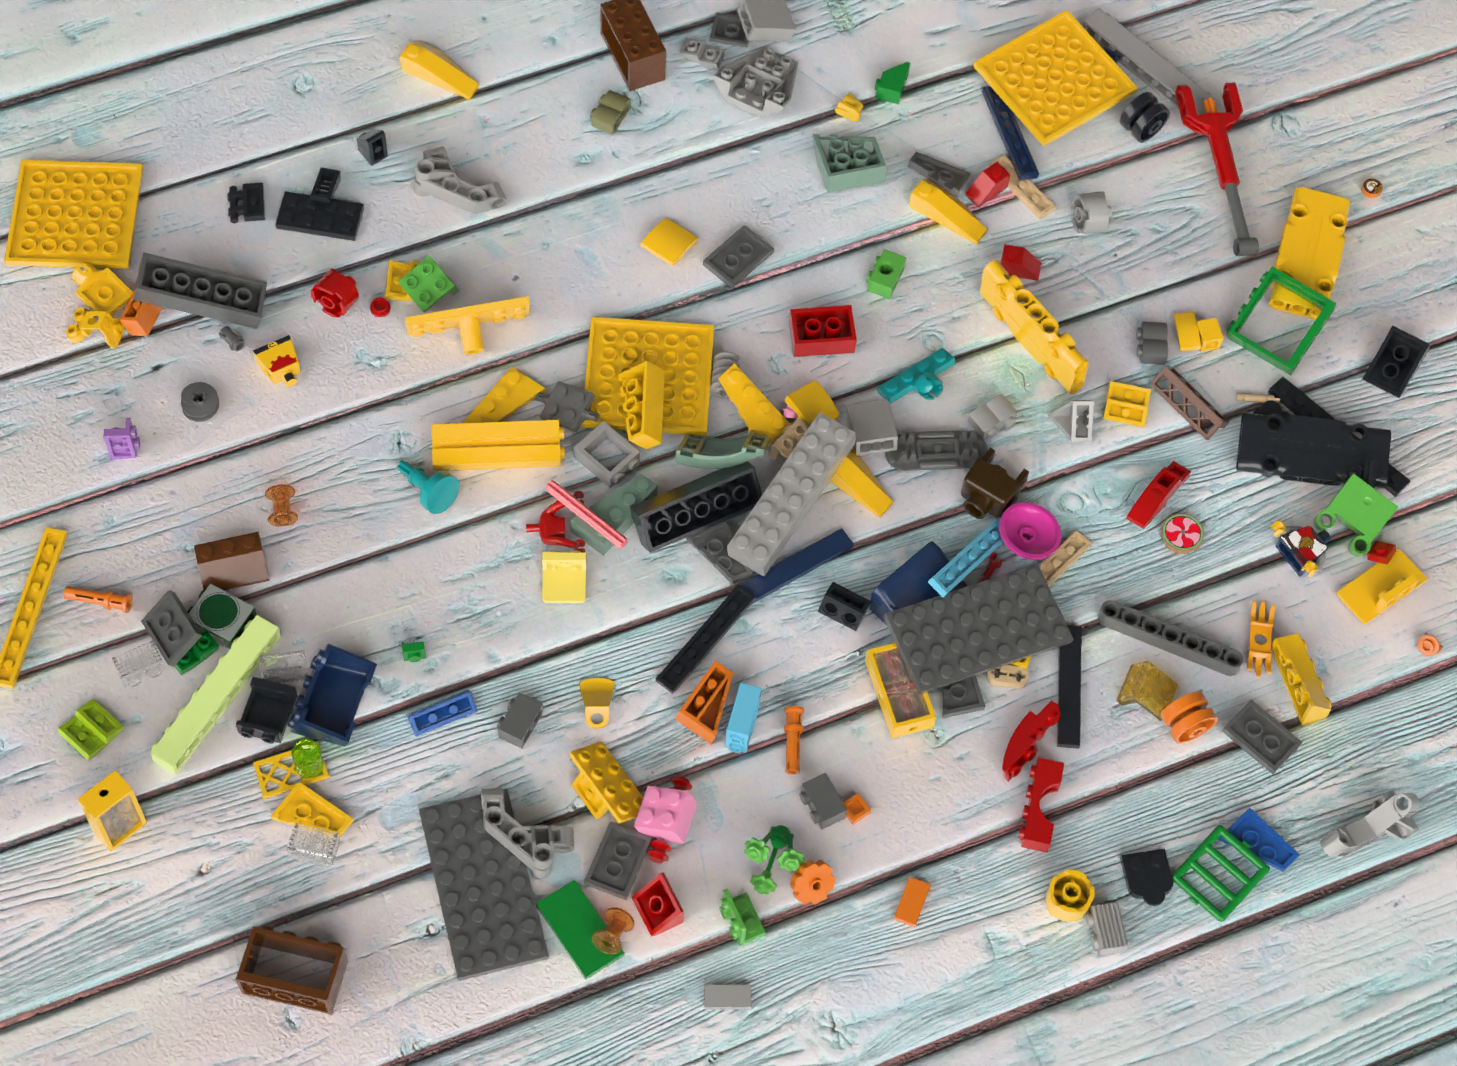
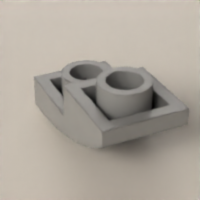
M689 38L686 39L680 51L681 56L714 69L719 68L725 56L724 50L706 47L705 41Z

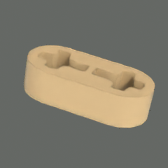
M1005 665L988 671L986 678L990 684L995 686L1021 689L1026 686L1029 674L1022 667ZM995 671L999 672V678H995ZM1016 674L1020 675L1021 681H1016Z

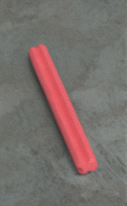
M550 481L546 485L547 492L615 546L623 548L627 544L625 536L558 483Z

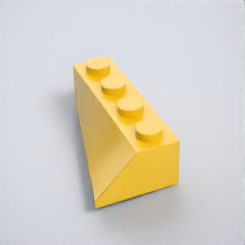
M645 361L618 374V380L622 382L620 391L625 399L623 409L627 412L625 421L628 439L648 450L662 443L665 370L649 361Z
M1299 633L1275 638L1271 645V651L1301 725L1326 719L1331 711V702L1328 697H1325L1322 680L1316 675L1315 664L1309 658L1305 640L1301 639Z

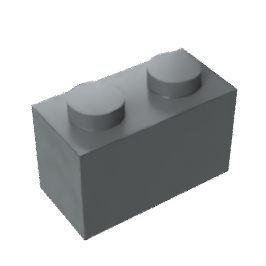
M519 693L516 699H511L507 708L508 712L505 717L502 716L498 721L497 729L500 739L523 749L543 714V704Z
M826 773L802 783L801 793H799L801 801L804 805L809 806L813 822L819 824L821 829L846 818L847 809Z

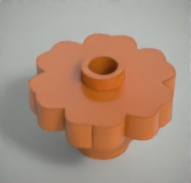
M808 860L806 863L801 864L799 870H795L791 877L790 887L794 890L793 896L803 904H808L810 901L813 904H818L820 901L825 900L827 892L834 889L836 878L832 875L833 869L823 860H818L816 863L813 860Z

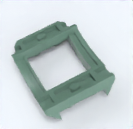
M751 430L749 435L730 439L706 436L700 439L691 437V434L686 433L676 450L675 463L703 469H721L736 466L764 456L770 437L764 434L763 436L757 435L754 430Z

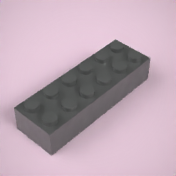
M143 253L133 300L257 329L262 316L267 282Z

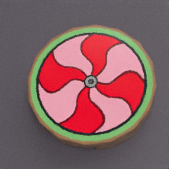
M1180 513L1166 519L1161 529V538L1169 550L1179 554H1189L1200 547L1204 539V530L1196 518Z

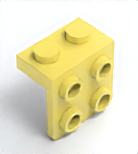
M555 550L542 552L543 602H585L586 553H581L580 551L559 552Z

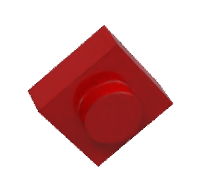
M1375 541L1367 553V559L1388 565L1396 553V545Z

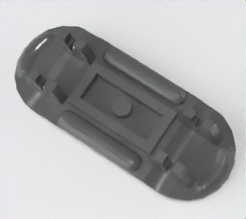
M975 430L909 432L898 434L897 450L887 451L885 456L892 467L901 471L970 469L976 459H982L989 449L985 440L976 434Z

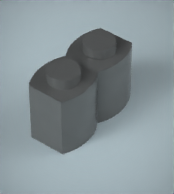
M1142 321L1141 327H1137L1136 340H1140V345H1137L1136 355L1140 357V363L1165 365L1168 358L1167 323Z

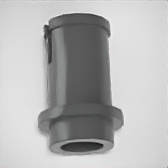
M226 326L220 330L219 336L229 344L231 350L237 352L244 347V339L241 336H237L230 327Z

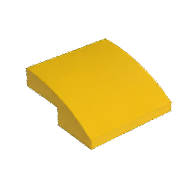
M666 217L648 233L640 246L669 265L674 266L684 258L687 250L696 245L698 237Z
M389 260L384 298L398 301H413L399 284V280L421 262L411 260L410 264Z
M816 380L792 392L785 398V402L798 414L797 419L800 418L809 426L819 412L833 420L840 416L832 399Z
M1110 381L1103 419L1144 428L1151 389Z

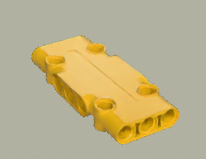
M1296 188L1282 233L1275 268L1326 298L1331 299L1346 237L1344 232L1348 223L1350 201L1344 197L1308 188ZM1273 281L1269 300L1271 308L1316 320L1322 309Z
M997 260L991 261L983 270L980 294L992 306L996 318L1001 322L1005 321L1014 337L1039 364L1044 365L1046 374L1051 379H1057L1070 395L1076 393L1084 385L1089 362L1075 348V342L1068 333L1061 335L1058 332L1059 325L1057 321L1030 291L1023 289L1020 279L1016 275L1009 277V273Z

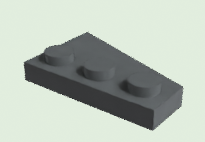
M726 521L687 537L686 540L732 585L752 577L750 568L728 556L727 545L734 536Z

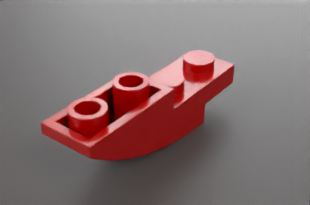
M1175 461L1167 468L1164 467L1138 498L1126 519L1145 529L1166 506L1168 499L1189 478L1191 471Z
M1052 700L1038 715L1029 711L1011 736L1002 765L1006 781L1009 782L1012 777H1016L1021 772L1022 767L1028 761L1030 762L1035 758L1038 751L1036 741L1041 740L1045 731L1058 722L1061 716L1059 706Z

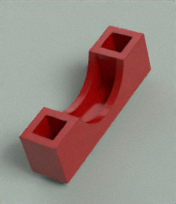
M1038 757L1036 765H1031L1029 777L1033 778L1032 785L1028 784L1025 797L1029 798V803L1024 805L1022 818L1026 819L1025 826L1021 825L1018 839H1022V848L1048 853L1054 824L1042 814L1040 800L1049 793L1058 792L1062 781L1063 762Z

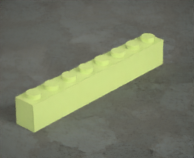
M258 615L246 624L244 632L240 637L235 638L229 652L221 656L218 666L214 671L208 673L202 687L194 691L192 700L187 706L185 705L181 708L175 722L167 726L165 735L152 746L151 756L155 763L175 775L178 773L281 638L279 627Z

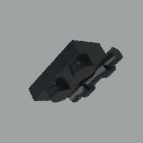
M263 182L243 184V190L237 191L236 186L229 187L227 200L230 202L228 216L231 223H238L240 215H244L245 222L265 220ZM239 200H243V205L238 206Z

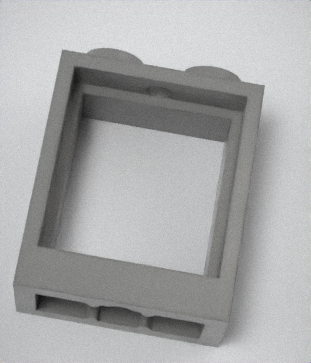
M604 421L574 446V458L609 488L614 484H619L630 470L634 471L640 464V452ZM607 438L628 455L611 471L590 455Z

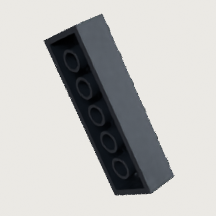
M747 461L700 477L631 506L630 510L641 545L651 553L752 510L761 498L762 491L755 467Z

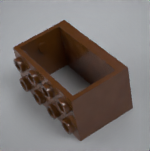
M611 0L600 4V34L629 91L666 80V49L641 1Z
M253 926L236 981L242 994L332 1015L348 960L344 947L337 942L329 941L328 943H323L312 936L302 938L297 937L295 933L290 931L280 933L268 926H260V928ZM261 947L333 963L326 991L253 974Z

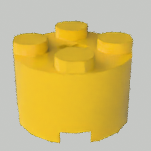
M1067 869L1053 877L1046 892V905L1050 915L1062 921L1073 922L1079 921L1087 914L1094 899V886L1086 878V874L1078 870Z

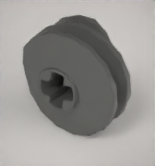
M195 382L186 386L181 393V407L184 415L189 420L195 422L211 419L219 409V398L216 390L211 385L203 382Z

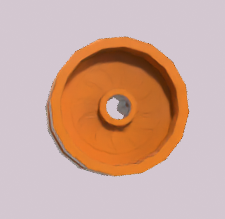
M1202 691L1192 692L1180 697L1169 704L1160 714L1165 725L1172 727L1170 733L1178 744L1189 742L1203 735L1218 721L1212 708H1206L1208 701Z

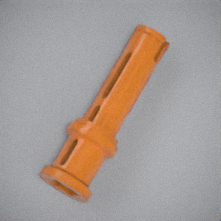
M66 586L64 590V599L103 605L107 610L114 608L123 610L124 613H129L132 607V594L121 595L111 590L104 593Z
M788 706L784 709L786 714L784 731L787 734L785 772L794 775L800 773V736L804 731L802 726L804 708Z

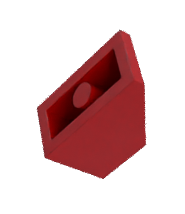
M997 161L982 171L967 190L965 196L979 208L1008 188L1011 174Z
M1004 244L1000 264L1009 273V276L1016 275L1019 278L1038 281L1041 262L1024 247Z

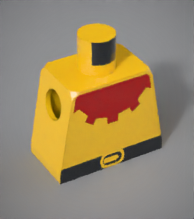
M290 335L253 350L255 362L272 383L277 384L284 381L287 387L297 383L295 375L300 373V367Z

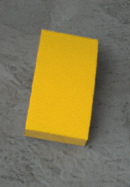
M1194 312L1173 314L1180 351L1201 349Z

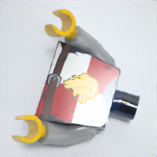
M1276 520L1270 526V529L1272 528L1276 531L1274 533L1275 537L1281 535L1275 547L1299 577L1308 572V576L1311 578L1313 574L1322 570L1326 561L1325 553L1328 549L1326 543L1331 540L1330 534L1326 530L1316 533L1311 526H1286L1280 520Z

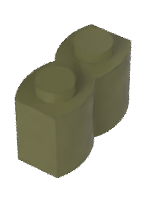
M611 90L603 94L598 107L593 108L591 111L590 119L592 126L613 135L631 108V98Z

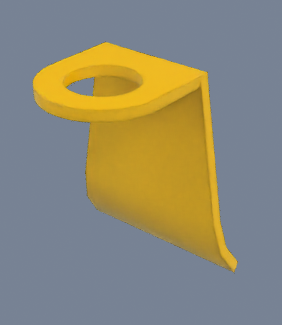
M590 678L579 683L585 706V720L591 728L599 729L608 723L609 705L615 685L609 679ZM594 713H600L604 719L600 723H594L590 717Z

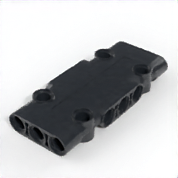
M1243 412L1236 471L1260 473L1265 477L1278 475L1281 479L1338 486L1347 481L1350 477L1349 472H1356L1359 478L1363 480L1365 460L1376 459L1378 466L1375 488L1385 489L1388 476L1391 430L1366 427L1363 424L1347 425L1344 421L1299 415L1282 417L1276 413L1262 415ZM1275 422L1277 423L1278 428L1272 429L1269 427L1268 423ZM1353 432L1361 433L1362 439H1356L1353 436ZM1271 462L1273 463L1274 468L1268 469L1265 467L1264 463Z

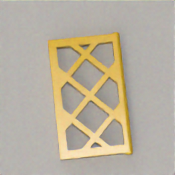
M318 742L253 762L263 799L293 790L298 783L286 784L291 774L303 778L301 783L305 786L330 778ZM316 750L317 755L314 760L303 756L304 752ZM291 756L296 757L291 768L280 763L282 759ZM300 760L311 764L306 774L294 770ZM269 763L273 765L268 775L260 772V766ZM315 766L322 769L323 775L314 778L309 776ZM277 767L288 771L283 781L272 777ZM269 781L280 785L277 790L267 792L265 787Z

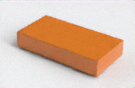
M909 877L894 920L915 927L931 884Z

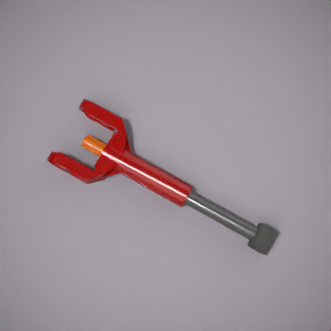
M1226 82L1224 84L1222 99L1226 112L1219 113L1215 100L1210 97L1208 100L1203 101L1206 113L1200 115L1197 114L1191 88L1187 84L1178 85L1176 88V100L1182 124L1192 131L1208 137L1221 189L1226 191L1237 238L1233 242L1235 256L1257 255L1259 243L1256 237L1249 236L1237 189L1240 181L1227 134L1243 113L1237 85L1235 82Z

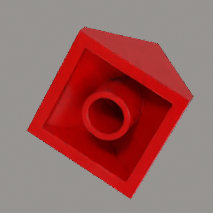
M664 872L657 875L631 897L651 937L682 924L684 921V911Z

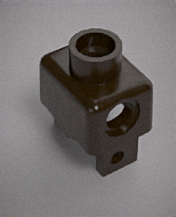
M991 447L982 459H976L964 477L961 489V496L966 499L963 503L964 509L977 519H983L987 513L995 518H1001L1005 510L1018 500L1020 490L1027 482L1029 471L1024 468L1016 480H1014L1007 474L1006 469L999 465H992L995 450Z

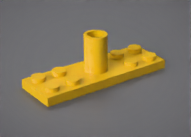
M529 297L405 317L407 336L421 337L427 332L439 334L444 332V329L459 327L464 354H478L485 350L480 323L490 321L501 323L508 318H514V320L525 318L526 315H529Z

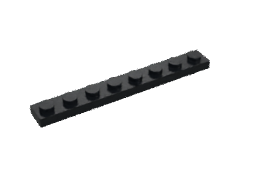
M1283 376L1268 391L1275 398H1280V403L1295 415L1336 420ZM1389 463L1385 489L1394 497H1397L1411 481Z

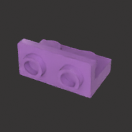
M126 418V428L114 427L104 429L103 437L110 459L136 458L137 450H140V438L137 437L136 425L132 424L131 418Z

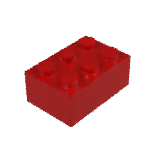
M852 305L790 309L789 327L793 357L855 353L857 339Z

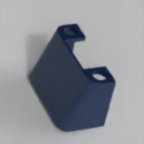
M327 644L323 650L320 649L310 664V668L313 669L311 675H307L302 686L306 688L304 694L299 695L295 704L297 710L289 720L288 727L291 728L290 732L345 747L349 743L356 724L353 720L362 695L371 683L377 663L331 644Z

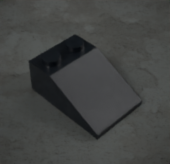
M1392 325L1362 380L1400 398L1429 351L1430 344Z

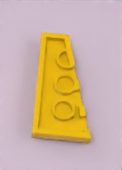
M735 363L718 378L731 402H734L738 409L737 413L740 418L746 423L748 432L750 433L751 430H754L757 435L763 436L764 434L770 437L768 445L770 446L772 441L779 437L790 423Z
M511 367L463 423L500 422L506 417L509 418L514 415L515 411L520 407H525L531 403V400L538 393H545V388Z

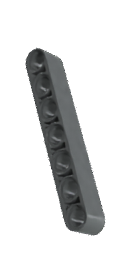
M1105 601L1099 611L1098 621L1101 625L1226 676L1236 675L1243 663V655L1238 650L1116 601ZM1105 612H1111L1113 615H1107ZM1125 620H1131L1134 624H1129ZM1146 628H1151L1154 632H1149ZM1166 636H1171L1174 640H1169ZM1186 644H1190L1194 646V648H1189ZM1210 652L1214 654L1215 657L1209 656L1207 653ZM1228 661H1233L1236 665H1231Z

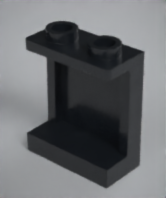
M252 677L250 683L251 693L241 720L236 722L237 731L246 738L257 737L266 743H281L298 697L296 688Z

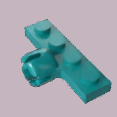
M941 348L877 387L878 394L884 399H888L890 404L911 391H916L926 400H934L930 393L935 397H939L943 391L942 380L937 375L955 365V358L945 349Z

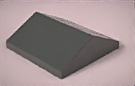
M716 12L709 41L748 47L750 41L746 38L739 16Z

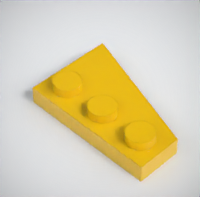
M298 782L271 815L272 820L338 839L354 822L352 817L301 782Z

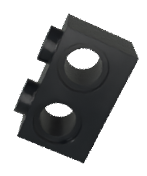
M832 582L824 595L818 612L857 631L871 601Z

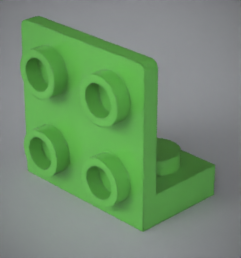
M430 256L426 257L399 280V284L423 312H426L448 292L454 296L460 291Z
M728 889L723 890L722 899H720L721 907L719 909L723 919H728L731 925L729 931L733 940L737 939L739 945H743L764 936L766 932L747 892L732 898Z

